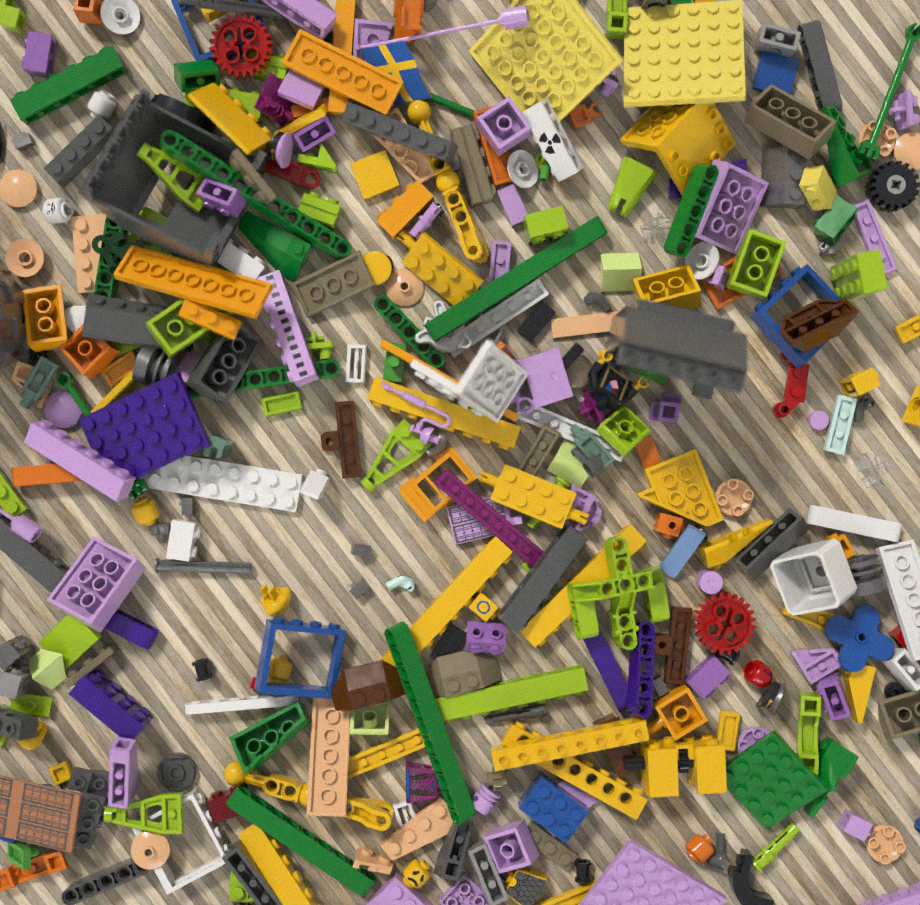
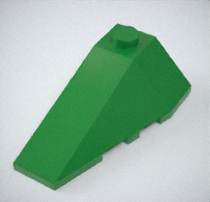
M832 104L824 107L823 113L837 121L832 136L827 141L832 180L839 188L872 172L873 169L868 158L864 157V153L862 155L857 153L858 148L854 144L856 138L853 134L846 131V122L835 105Z
M246 211L238 225L241 232L275 270H280L283 276L294 282L296 281L314 250L310 244L249 211Z
M828 736L822 739L818 745L819 770L817 775L827 785V791L804 807V811L812 818L826 803L827 794L831 791L835 792L838 788L837 782L841 777L846 778L859 758L848 748Z

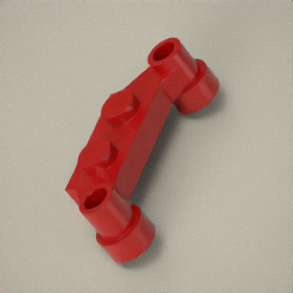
M780 351V357L784 361H788L783 401L776 403L772 408L774 416L783 418L799 403H804L809 364L796 368Z

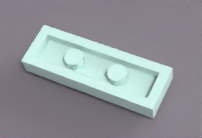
M836 395L823 448L824 451L844 455L857 403L856 398Z

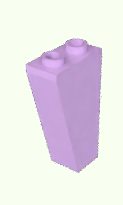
M116 737L110 748L108 806L128 809L140 784L136 740Z

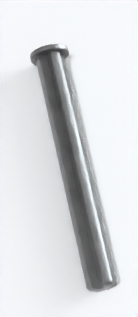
M156 558L154 569L155 573L171 571L251 574L252 563L188 562Z

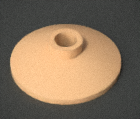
M16 240L6 251V265L17 276H34L43 267L44 252L40 245L33 240ZM29 256L30 261L25 262V257Z
M403 268L394 271L386 282L387 296L398 306L408 307L414 305L423 295V281L410 269ZM403 283L408 285L406 290L401 289Z
M143 831L135 837L131 845L132 859L139 867L152 870L159 868L167 861L170 855V844L164 834ZM147 849H150L152 851L151 855H148L146 853Z

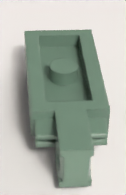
M41 356L22 387L23 391L21 394L24 397L19 405L30 409L34 402L38 403L60 366Z
M577 424L570 428L576 436L573 441L587 458L598 456L602 460L604 467L601 469V473L615 461L614 457L591 431H588L586 428L582 431Z

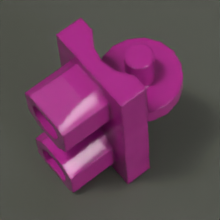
M589 390L582 393L584 401L580 402L582 410L578 411L579 415L585 413L587 420L593 418L596 425L606 420L605 418L612 414L611 409L599 411L595 408L597 401L589 395Z

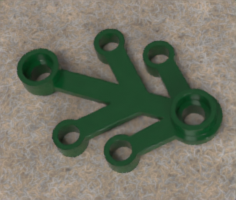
M122 229L121 232L110 237L105 235L96 236L92 241V248L96 253L103 255L109 266L108 272L113 276L111 268L113 266L118 267V265L115 264L111 252L119 255L122 261L131 245L143 247L150 246L152 243L144 244L143 238H140L123 247L113 245L122 239H131L133 237V233L129 237H125V229ZM100 241L105 242V247L102 249L98 246Z

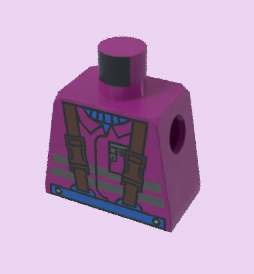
M406 762V803L437 798V788H440L432 765Z

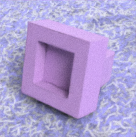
M718 265L714 271V276L706 278L705 281L716 289L724 290L730 272L725 266Z

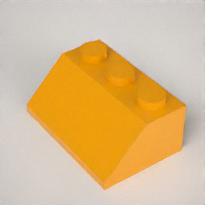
M62 285L22 290L25 298L23 307L28 346L35 352L56 349L67 342L68 334Z

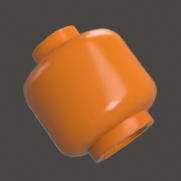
M695 834L685 845L687 849L685 853L696 864L698 862L705 863L714 853V848L712 847L714 842L706 834L703 837L700 834Z

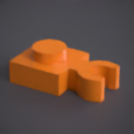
M598 102L592 103L588 109L585 104L580 105L567 115L573 130L590 124L592 122L591 118L596 119L603 114L602 111L596 113L593 110L598 105Z

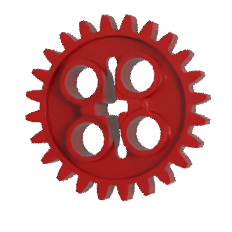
M236 13L235 19L228 15L229 21L226 22L224 19H221L223 25L219 26L216 24L215 26L218 31H211L215 39H209V42L214 45L209 47V50L214 52L211 58L217 60L215 62L217 67L222 66L221 71L223 73L228 70L229 77L235 73V77L239 79L242 74L244 79L247 80V74L250 73L254 78L255 71L260 74L262 73L260 70L261 66L267 69L265 61L271 62V58L268 56V54H273V50L268 48L273 46V42L269 40L271 34L266 33L268 30L266 26L261 27V20L255 23L253 15L249 20L246 13L243 14L242 18ZM239 29H241V40L244 44V46L242 47L243 55L245 58L244 64H242V54L238 48L240 47V39L238 36ZM248 32L255 33L252 39L245 38ZM229 34L235 35L232 41H226V37ZM250 52H257V56L254 59L248 58ZM231 54H237L235 61L228 60Z
M727 591L725 596L722 592H718V597L710 594L711 600L704 598L706 604L699 603L698 605L701 610L694 611L698 614V617L692 618L697 622L692 627L699 630L695 633V636H701L699 643H705L704 647L706 649L711 647V652L713 653L717 649L720 655H723L724 650L728 655H731V649L738 653L739 646L745 649L744 642L751 643L748 636H754L750 632L751 629L757 628L752 625L756 618L750 616L754 611L747 610L750 604H743L745 599L742 597L738 599V595L735 593L732 597L730 592ZM718 606L723 607V612L720 615L715 613ZM736 613H739L741 618L735 623L733 617ZM722 620L728 622L727 625H722ZM711 624L716 626L713 633L708 632V627ZM729 631L733 632L731 640L726 639V634Z

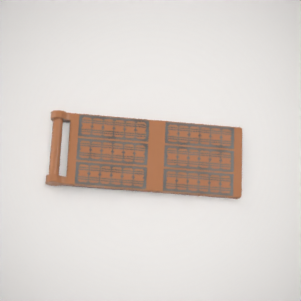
M0 775V836L68 853L73 852L82 794Z

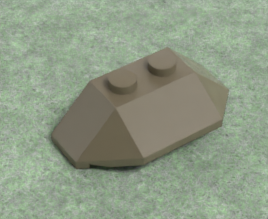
M466 650L437 657L426 674L434 698L449 697L481 689L502 679L496 659L483 652L472 653Z

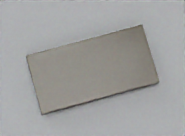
M360 250L292 283L307 318H311L376 286Z

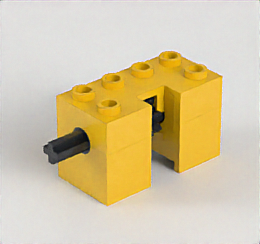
M702 734L701 737L684 735L676 741L672 736L663 737L662 740L649 737V741L639 742V758H624L625 770L640 769L641 788L650 798L679 796L678 771L679 773H687L688 784H693L697 788V794L727 793L725 745L712 734Z

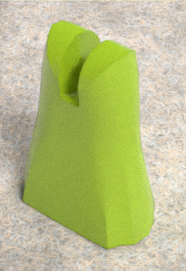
M623 157L607 209L614 212L620 204V200L624 199L625 203L622 205L619 215L626 218L658 175L657 172L630 157Z

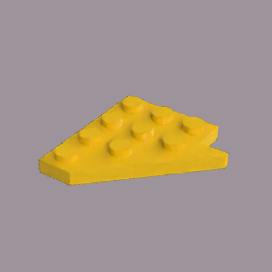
M696 449L643 469L650 488L636 493L637 497L703 527H708L724 520Z

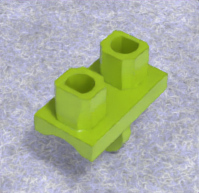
M312 331V337L305 338L306 342L309 343L307 346L312 359L313 353H320L321 361L332 359V351H334L332 341L323 342L325 341L324 336H317L316 331Z

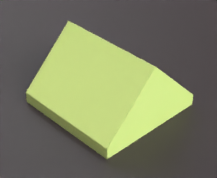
M639 253L600 254L601 292H633V279L641 277L642 273Z
M564 438L547 471L581 488L589 475L584 470L582 463L571 453V450L577 446L575 442Z
M390 701L351 710L350 734L389 735Z

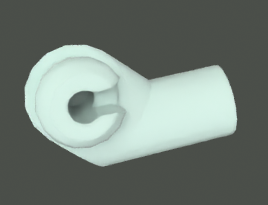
M403 575L386 582L390 591L397 587L404 588L408 592L415 589V582Z

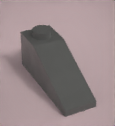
M466 821L460 826L454 822L452 823L438 853L433 871L434 874L458 882L474 823Z

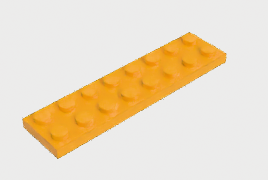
M134 245L130 246L113 273L116 280L257 319L273 290V285L269 282Z

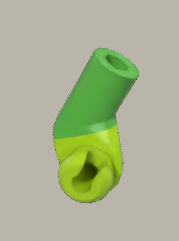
M539 153L535 157V163L541 171L539 181L547 183L551 167L548 161L543 158L542 153Z

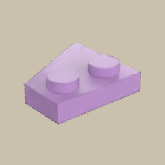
M832 647L790 651L809 684L815 683L841 667L838 663V654Z

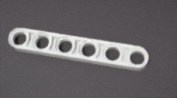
M272 694L191 701L185 703V714L290 706L298 702V696Z

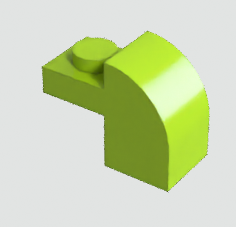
M0 0V25L8 31L22 34L27 15L21 9L14 7L15 0Z

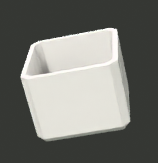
M836 539L791 548L773 560L770 566L786 610L793 616L837 608L857 590L841 543ZM819 566L824 567L826 574L820 572Z

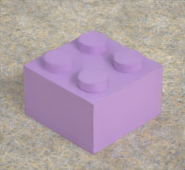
M510 96L477 117V127L498 157L528 138L531 133V126Z
M525 819L492 828L483 837L498 874L532 865L539 856Z

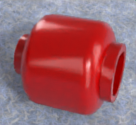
M760 660L749 661L745 665L743 672L744 678L748 683L758 689L770 685L773 673L769 666Z

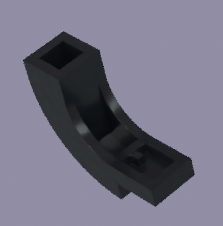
M159 93V95L155 94L150 101L210 133L215 125L202 112L170 96Z
M741 848L740 854L736 856L737 866L729 865L728 869L729 883L732 891L741 905H774V900L769 893L754 890L749 886L748 877L753 855L748 849Z

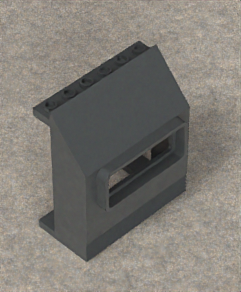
M142 89L139 95H134L78 193L121 228L182 259L215 267L248 205L245 203L239 216L236 218L231 215L227 217L216 209L209 210L204 206L196 213L178 200L164 226H161L139 215L159 177L136 154L145 142L151 147L161 150L160 139L162 133L167 130H173L230 167L232 166L229 157L238 148L263 179L267 153L259 150L256 156L247 155L241 148L150 102V92ZM172 139L164 140L167 145L175 144ZM189 150L182 151L185 156H192ZM151 152L147 154L148 157L152 155ZM161 160L159 163L160 169L164 171L169 161ZM201 161V162H200V164H201L202 167H204V168L210 167V165H209L208 162H206V161ZM218 172L220 178H227L224 172ZM193 176L190 178L184 190H188L194 181ZM235 183L237 189H244L243 184Z
M639 299L634 307L626 305L613 316L605 345V350L607 351L604 357L609 352L613 353V358L605 362L618 372H620L622 364L653 373L693 381L694 385L691 395L711 399L714 387L742 393L746 372H749L747 334L733 331L735 321Z

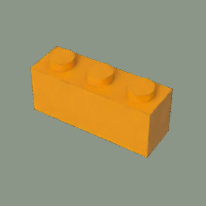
M418 180L415 183H409L404 189L406 192L401 197L399 195L395 197L391 202L392 206L388 210L384 209L377 216V224L393 240L434 201V196Z

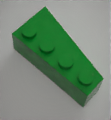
M296 702L229 737L244 774H253L312 722L305 704Z

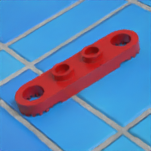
M274 160L266 161L265 173L310 190L317 188L320 184V176L314 169L293 161L286 168H281ZM310 174L316 177L313 184L305 182L306 177Z

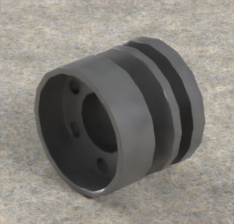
M143 346L134 364L133 381L149 385L151 381L154 384L173 375L180 364V355L176 354L169 358L165 351L161 354V349Z
M861 554L847 559L857 586L856 592L851 597L870 595L887 589L884 574H874V572L882 569L881 564H875L880 561L879 555Z

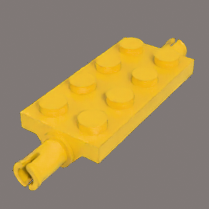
M405 229L399 233L400 236H397L396 239L409 248V253L402 261V264L453 306L480 290L479 288L484 280L426 232L422 233L418 240L406 232Z
M507 464L504 465L501 475L498 477L483 470L481 476H479L478 482L493 487L494 491L490 498L491 501L561 530L568 519L585 525L589 514L573 508L574 506L572 505L577 493Z

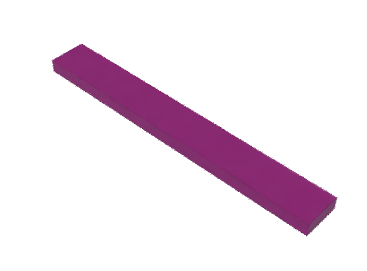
M447 468L433 482L532 567L544 551Z

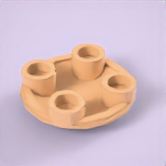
M875 120L869 122L860 131L859 145L864 140L869 141L876 123ZM886 123L883 124L876 142V146L881 147L877 159L888 156L895 146L897 132Z
M909 132L898 138L894 146V162L902 161L901 165L908 163L910 164L908 169H920L919 133Z
M11 170L0 181V196L4 202L12 207L27 206L38 198L36 180L25 170Z
M739 479L723 481L715 493L719 509L729 516H741L750 508L754 497L750 487Z
M887 824L874 827L870 836L866 839V848L869 855L882 864H889L897 860L906 849L901 833L895 827Z

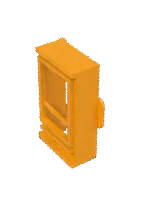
M448 447L436 457L437 462L418 478L412 477L399 489L400 494L423 522L428 520L442 507H448L454 502L449 496L445 498L444 493L440 492L427 476L445 460L451 457L467 476L468 480L464 482L465 485L468 486L477 479V476L452 447ZM424 478L439 494V498L443 499L436 507L417 485Z

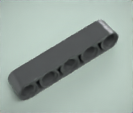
M815 20L800 24L797 27V31L801 32L799 42L817 109L823 113L824 107L834 104L837 110L841 111L842 100L821 22Z
M132 857L72 882L62 893V901L66 905H75L147 874L149 870L139 867ZM123 868H127L130 874H126ZM105 876L111 877L112 881H108ZM88 883H91L94 886V889H91L88 886ZM70 891H74L76 896L71 895Z

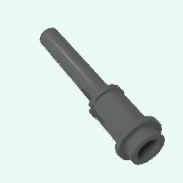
M539 704L537 706L523 707L520 711L486 716L485 720L486 724L520 718H524V720L537 717L544 718L543 716H547L545 704Z

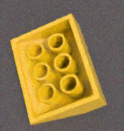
M211 83L188 95L247 155L256 156L259 150L265 152L272 145L274 139L271 136L273 133L266 126L262 128L257 123L259 119L252 112L247 113L243 109L244 104L240 100L230 97L228 95L230 91L222 83L220 85Z

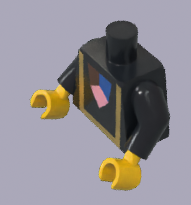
M605 349L598 352L599 360L595 361L587 375L590 386L589 395L597 401L595 408L599 411H605L614 406L620 407L626 404L638 393L637 390L639 388H646L649 385V381L641 385L640 381L644 377L640 376L636 378L635 385L632 386L633 382L605 362L613 358V353L611 352L604 357L607 351Z

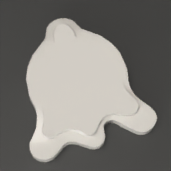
M436 301L433 305L435 317L446 311L442 301ZM426 317L424 319V325L433 318ZM464 325L436 342L433 341L425 327L423 331L418 332L415 336L417 343L430 344L437 350L445 353L467 350L472 344Z

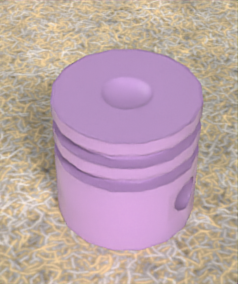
M703 569L696 575V585L703 592L716 594L721 590L723 580L717 572Z
M482 782L478 788L479 790L474 793L471 800L474 808L487 816L501 795L497 791L493 792V787H488L487 783Z

